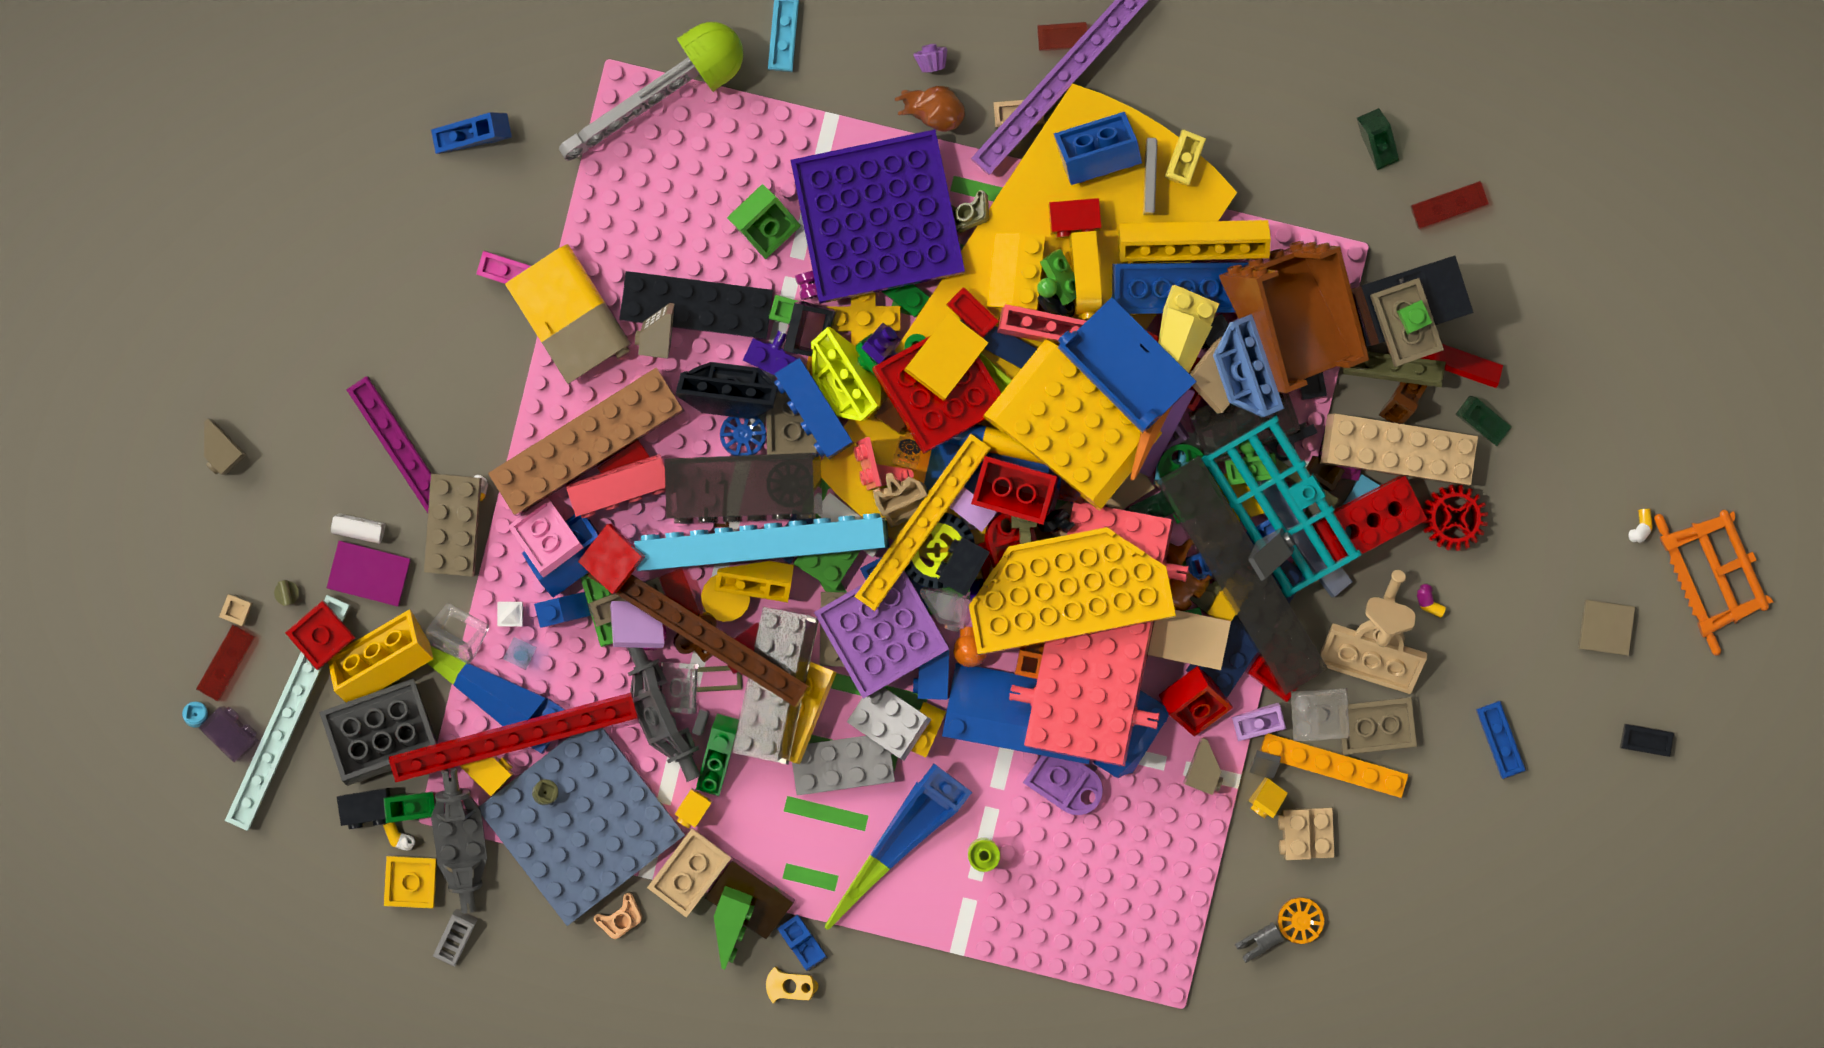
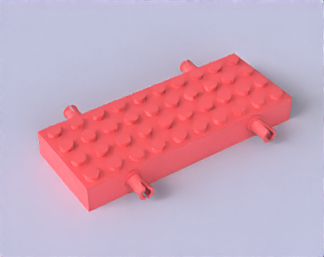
M1073 502L1070 522H1074L1075 526L1067 532V535L1108 527L1117 535L1165 565L1168 578L1183 582L1187 581L1186 574H1188L1189 566L1167 563L1166 560L1174 524L1172 519L1103 507L1099 511L1091 504ZM1154 621L1045 642L1036 687L1030 689L1012 685L1011 691L1021 694L1010 693L1009 696L1011 701L1029 703L1032 707L1024 745L1028 748L1125 767L1133 727L1140 725L1157 729L1158 723L1148 719L1159 721L1160 713L1138 710L1137 707Z

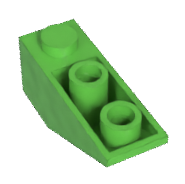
M727 886L724 887L714 914L721 968L724 970L727 963H733L738 949L734 948L736 940L742 941L746 927L742 926L745 919L750 920L755 907L750 905L753 896Z

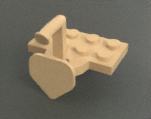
M1395 570L1391 574L1392 578L1383 599L1373 597L1368 600L1365 614L1370 620L1361 624L1357 630L1332 624L1318 656L1317 665L1411 694L1427 660V653L1404 646L1405 637L1403 632L1413 629L1415 613L1409 607L1395 603L1399 587L1406 579L1403 571Z

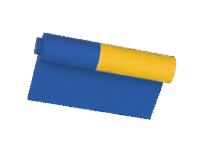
M977 424L931 450L924 484L927 490L930 491L970 434L991 448L986 455L988 457L1048 474L1050 468L1004 431L1001 432L997 428ZM983 460L964 486L973 494Z

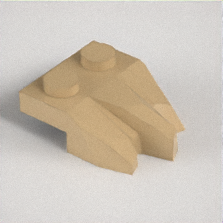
M893 473L886 474L887 488L873 490L875 504L891 528L908 521L927 496L929 491L923 482L911 477H907L904 481L900 482Z

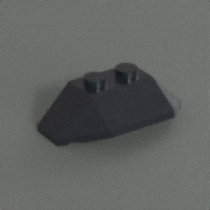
M709 362L680 374L676 396L701 413L752 419L773 409L778 386L760 368Z

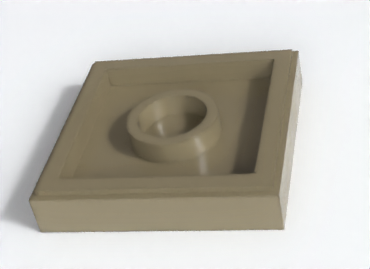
M1585 600L1578 649L1629 656L1635 607Z

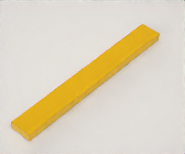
M972 434L968 436L854 597L874 611L878 608L991 449L989 446Z

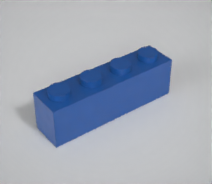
M800 358L775 373L777 380L774 381L775 385L778 386L777 388L781 394L786 392L791 399L787 404L794 415L798 413L801 415L804 421L800 424L808 436L813 434L817 441L813 445L821 457L826 455L828 459H831L854 444Z

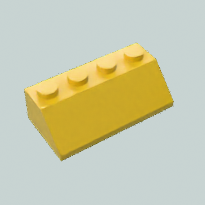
M409 609L349 644L328 662L334 692L344 702H349L380 691L433 660L429 640L413 612Z

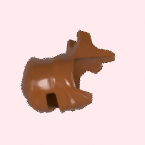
M935 86L926 91L902 90L901 96L895 98V101L903 100L905 104V109L899 111L898 115H913L915 118L922 120L925 125L938 131L947 132L958 128L965 116L963 103L949 87Z
M1188 539L1181 546L1170 543L1166 559L1167 563L1182 565L1194 541ZM1188 571L1186 582L1169 578L1175 610L1186 611L1191 607L1192 602L1189 600L1191 596L1200 599L1212 579L1210 575L1200 581Z

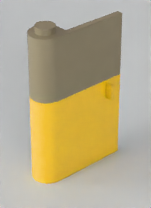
M569 244L558 248L505 283L567 384L573 382L606 359L613 356L619 359L630 352L628 347L632 344Z

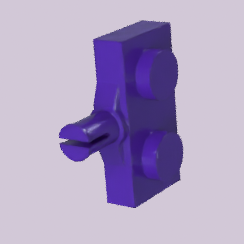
M882 323L861 348L879 364L883 360L898 354L895 352V347L901 339L892 328Z
M778 330L773 343H764L753 338L743 361L775 375L776 372L798 358L783 351L781 347L787 334L783 333L781 337L782 332Z

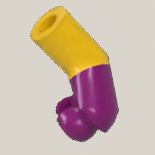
M1421 585L1420 589L1417 590L1420 608L1442 618L1446 607L1434 602L1433 588L1430 585Z

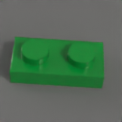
M914 285L881 291L913 317L919 314L930 298Z

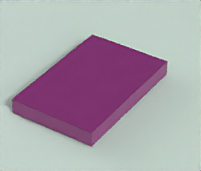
M338 541L326 588L399 607L411 559Z

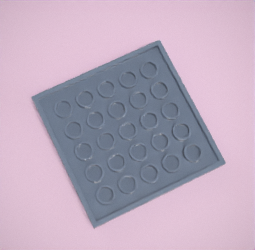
M604 728L568 737L479 806L483 818L566 926L685 836V833ZM541 780H551L558 787V797L549 805H540L533 799V787Z

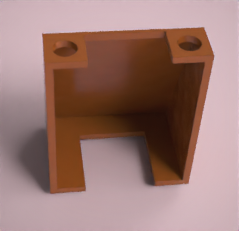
M1297 241L1289 244L1290 248L1286 250L1276 249L1270 251L1269 258L1250 259L1247 265L1231 266L1227 268L1228 272L1219 275L1238 319L1250 314L1253 315L1278 392L1288 393L1308 385L1307 381L1303 379L1333 367L1350 368L1369 360L1340 246H1330L1329 243L1317 245L1316 242L1304 244V241Z

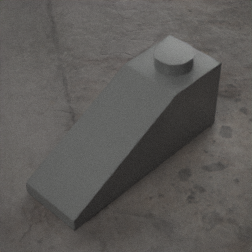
M1282 527L1256 541L1248 559L1261 581L1266 579L1287 560L1295 549L1293 547L1295 545L1293 537L1289 532L1285 533Z

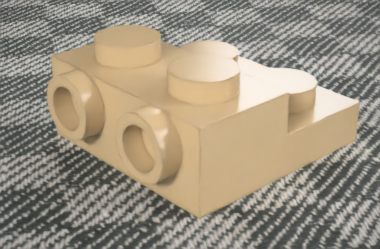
M1332 808L1282 809V815H1278V828L1283 830V840H1279L1280 855H1284L1285 860L1334 858Z

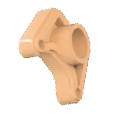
M630 892L624 894L623 905L612 915L598 913L594 916V922L613 939L621 937L642 921L641 911L633 894Z

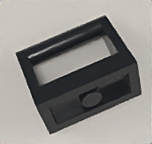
M801 300L795 302L783 351L812 357L813 349L800 346L808 311L826 314L822 331L827 327L833 329L837 311Z

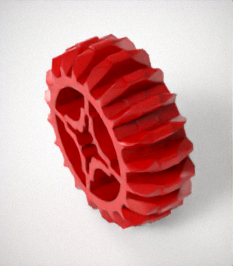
M1453 484L1448 485V493L1444 487H1440L1439 493L1441 496L1432 492L1430 495L1434 502L1430 500H1425L1424 502L1430 509H1422L1424 514L1428 515L1427 520L1422 523H1429L1430 526L1423 529L1424 533L1432 531L1433 534L1428 539L1433 541L1439 538L1436 543L1437 547H1441L1446 542L1445 550L1448 551L1451 550L1452 544H1454L1456 551L1461 550V543L1466 549L1470 548L1469 539L1473 543L1478 542L1475 533L1480 536L1484 535V531L1479 529V526L1488 525L1486 521H1481V517L1488 516V512L1480 513V509L1484 508L1486 504L1480 503L1477 505L1476 501L1480 499V495L1477 494L1471 498L1470 496L1473 492L1471 488H1468L1464 494L1463 485H1459L1456 492ZM1456 497L1464 500L1466 503L1455 509L1444 500ZM1438 506L1444 515V520L1439 527H1437L1435 520ZM1470 508L1473 512L1471 529L1468 528L1469 525L1465 521V516ZM1451 511L1453 514L1460 512L1459 516L1457 517L1459 524H1457L1456 522L1448 524L1450 522V519L1452 518V516L1450 515ZM1451 527H1455L1462 531L1464 536L1450 538L1443 533Z

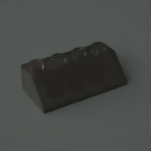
M1279 392L1284 409L1265 417H1260L1231 403L1223 413L1217 414L1210 405L1188 412L1191 428L1203 455L1216 451L1274 416L1279 418L1278 423L1287 437L1300 433L1301 428L1289 394ZM1269 427L1257 433L1263 446L1277 441ZM1238 445L1235 446L1236 449L1238 450L1239 454H1240V455L1243 454V453L1239 450ZM1224 452L1214 458L1216 463L1230 459V456L1227 452Z

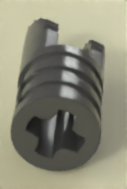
M1271 922L1270 925L1237 942L1235 946L1237 950L1244 949L1256 941L1258 947L1243 956V960L1247 963L1284 940L1275 924Z

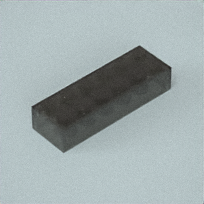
M763 607L754 652L806 684L819 621L810 615ZM748 678L732 753L789 765L802 700L796 708Z

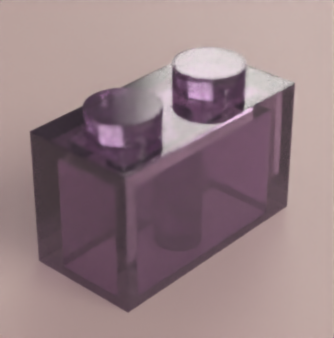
M221 706L199 729L234 763L239 762L259 741L255 737L257 732L250 725H243L237 719L239 717L238 713L230 706L227 708Z

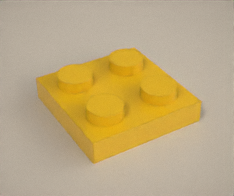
M386 856L384 906L434 908L437 858Z

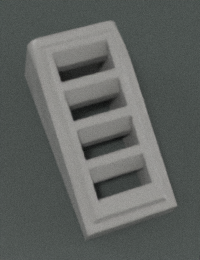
M455 909L433 957L455 967L478 919L469 914L461 913L459 909ZM451 929L464 934V937L452 932ZM449 938V939H451V940H453V941L459 943L460 945L457 946V945H455V944H453V943L447 941L446 939ZM442 947H446L456 952L455 956L444 950H441Z

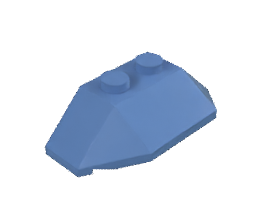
M1250 314L1230 322L1213 354L1229 403L1260 417H1265L1284 409L1253 315Z

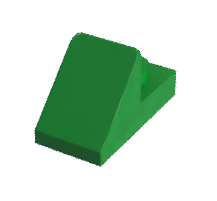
M431 791L407 795L398 794L383 798L386 823L431 817L435 807L434 796Z

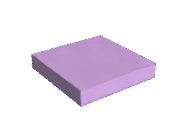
M611 601L613 647L663 648L664 636L663 624L628 601Z

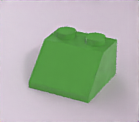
M763 184L727 217L733 226L765 259L801 227L780 200Z

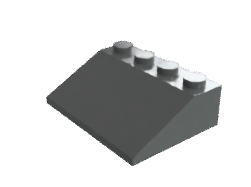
M414 678L319 712L341 780L347 786L392 770L389 756L438 744Z

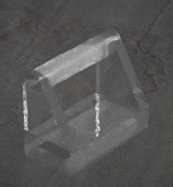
M447 603L425 631L432 645L469 665L476 656L489 629V625ZM449 615L477 629V632L468 643L443 630Z

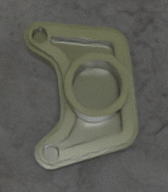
M983 190L976 193L971 203H962L958 207L951 205L958 233L986 223L989 219L988 195Z

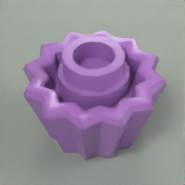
M936 44L922 46V51H918L913 55L922 72L938 71L945 68L947 48L937 47Z

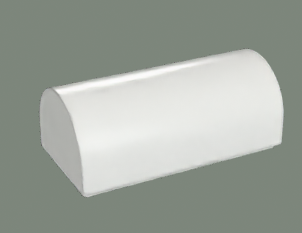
M339 513L333 517L331 533L380 544L386 524Z

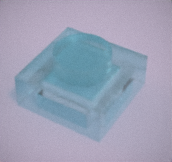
M514 637L503 659L527 670L537 647Z

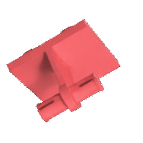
M870 437L856 442L857 447H854V454L857 462L860 461L861 463L860 480L863 486L866 485L867 490L886 486V474L893 473L900 482L904 481L907 477L913 478L914 473L910 469L876 464Z

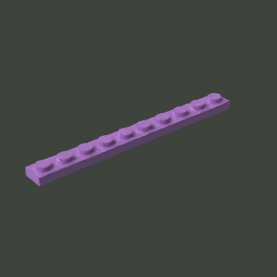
M1115 0L975 153L971 160L985 173L990 175L1148 0Z

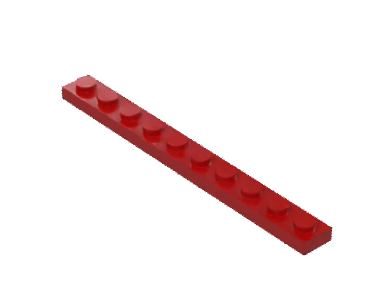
M630 692L389 756V763L396 783L637 719L638 717Z

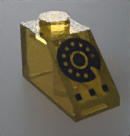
M906 432L905 436L900 435L892 465L916 472L922 451L911 433Z

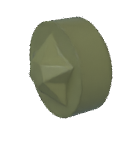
M547 779L539 781L533 787V799L540 805L553 803L558 797L557 785Z

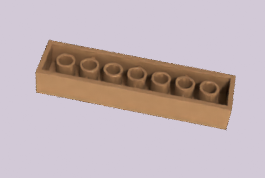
M654 368L488 474L512 513L518 516L560 490L566 484L571 483L684 412V409L660 371Z

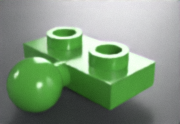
M1056 250L1040 261L1048 278L1039 281L1037 290L1044 298H1050L1056 293L1062 305H1065L1076 299L1075 276L1062 250Z
M1247 439L1238 444L1239 450L1245 455L1242 458L1255 480L1271 479L1270 474L1258 455L1254 454L1255 450ZM1275 452L1268 453L1277 467ZM1231 459L1225 460L1229 484L1246 483Z

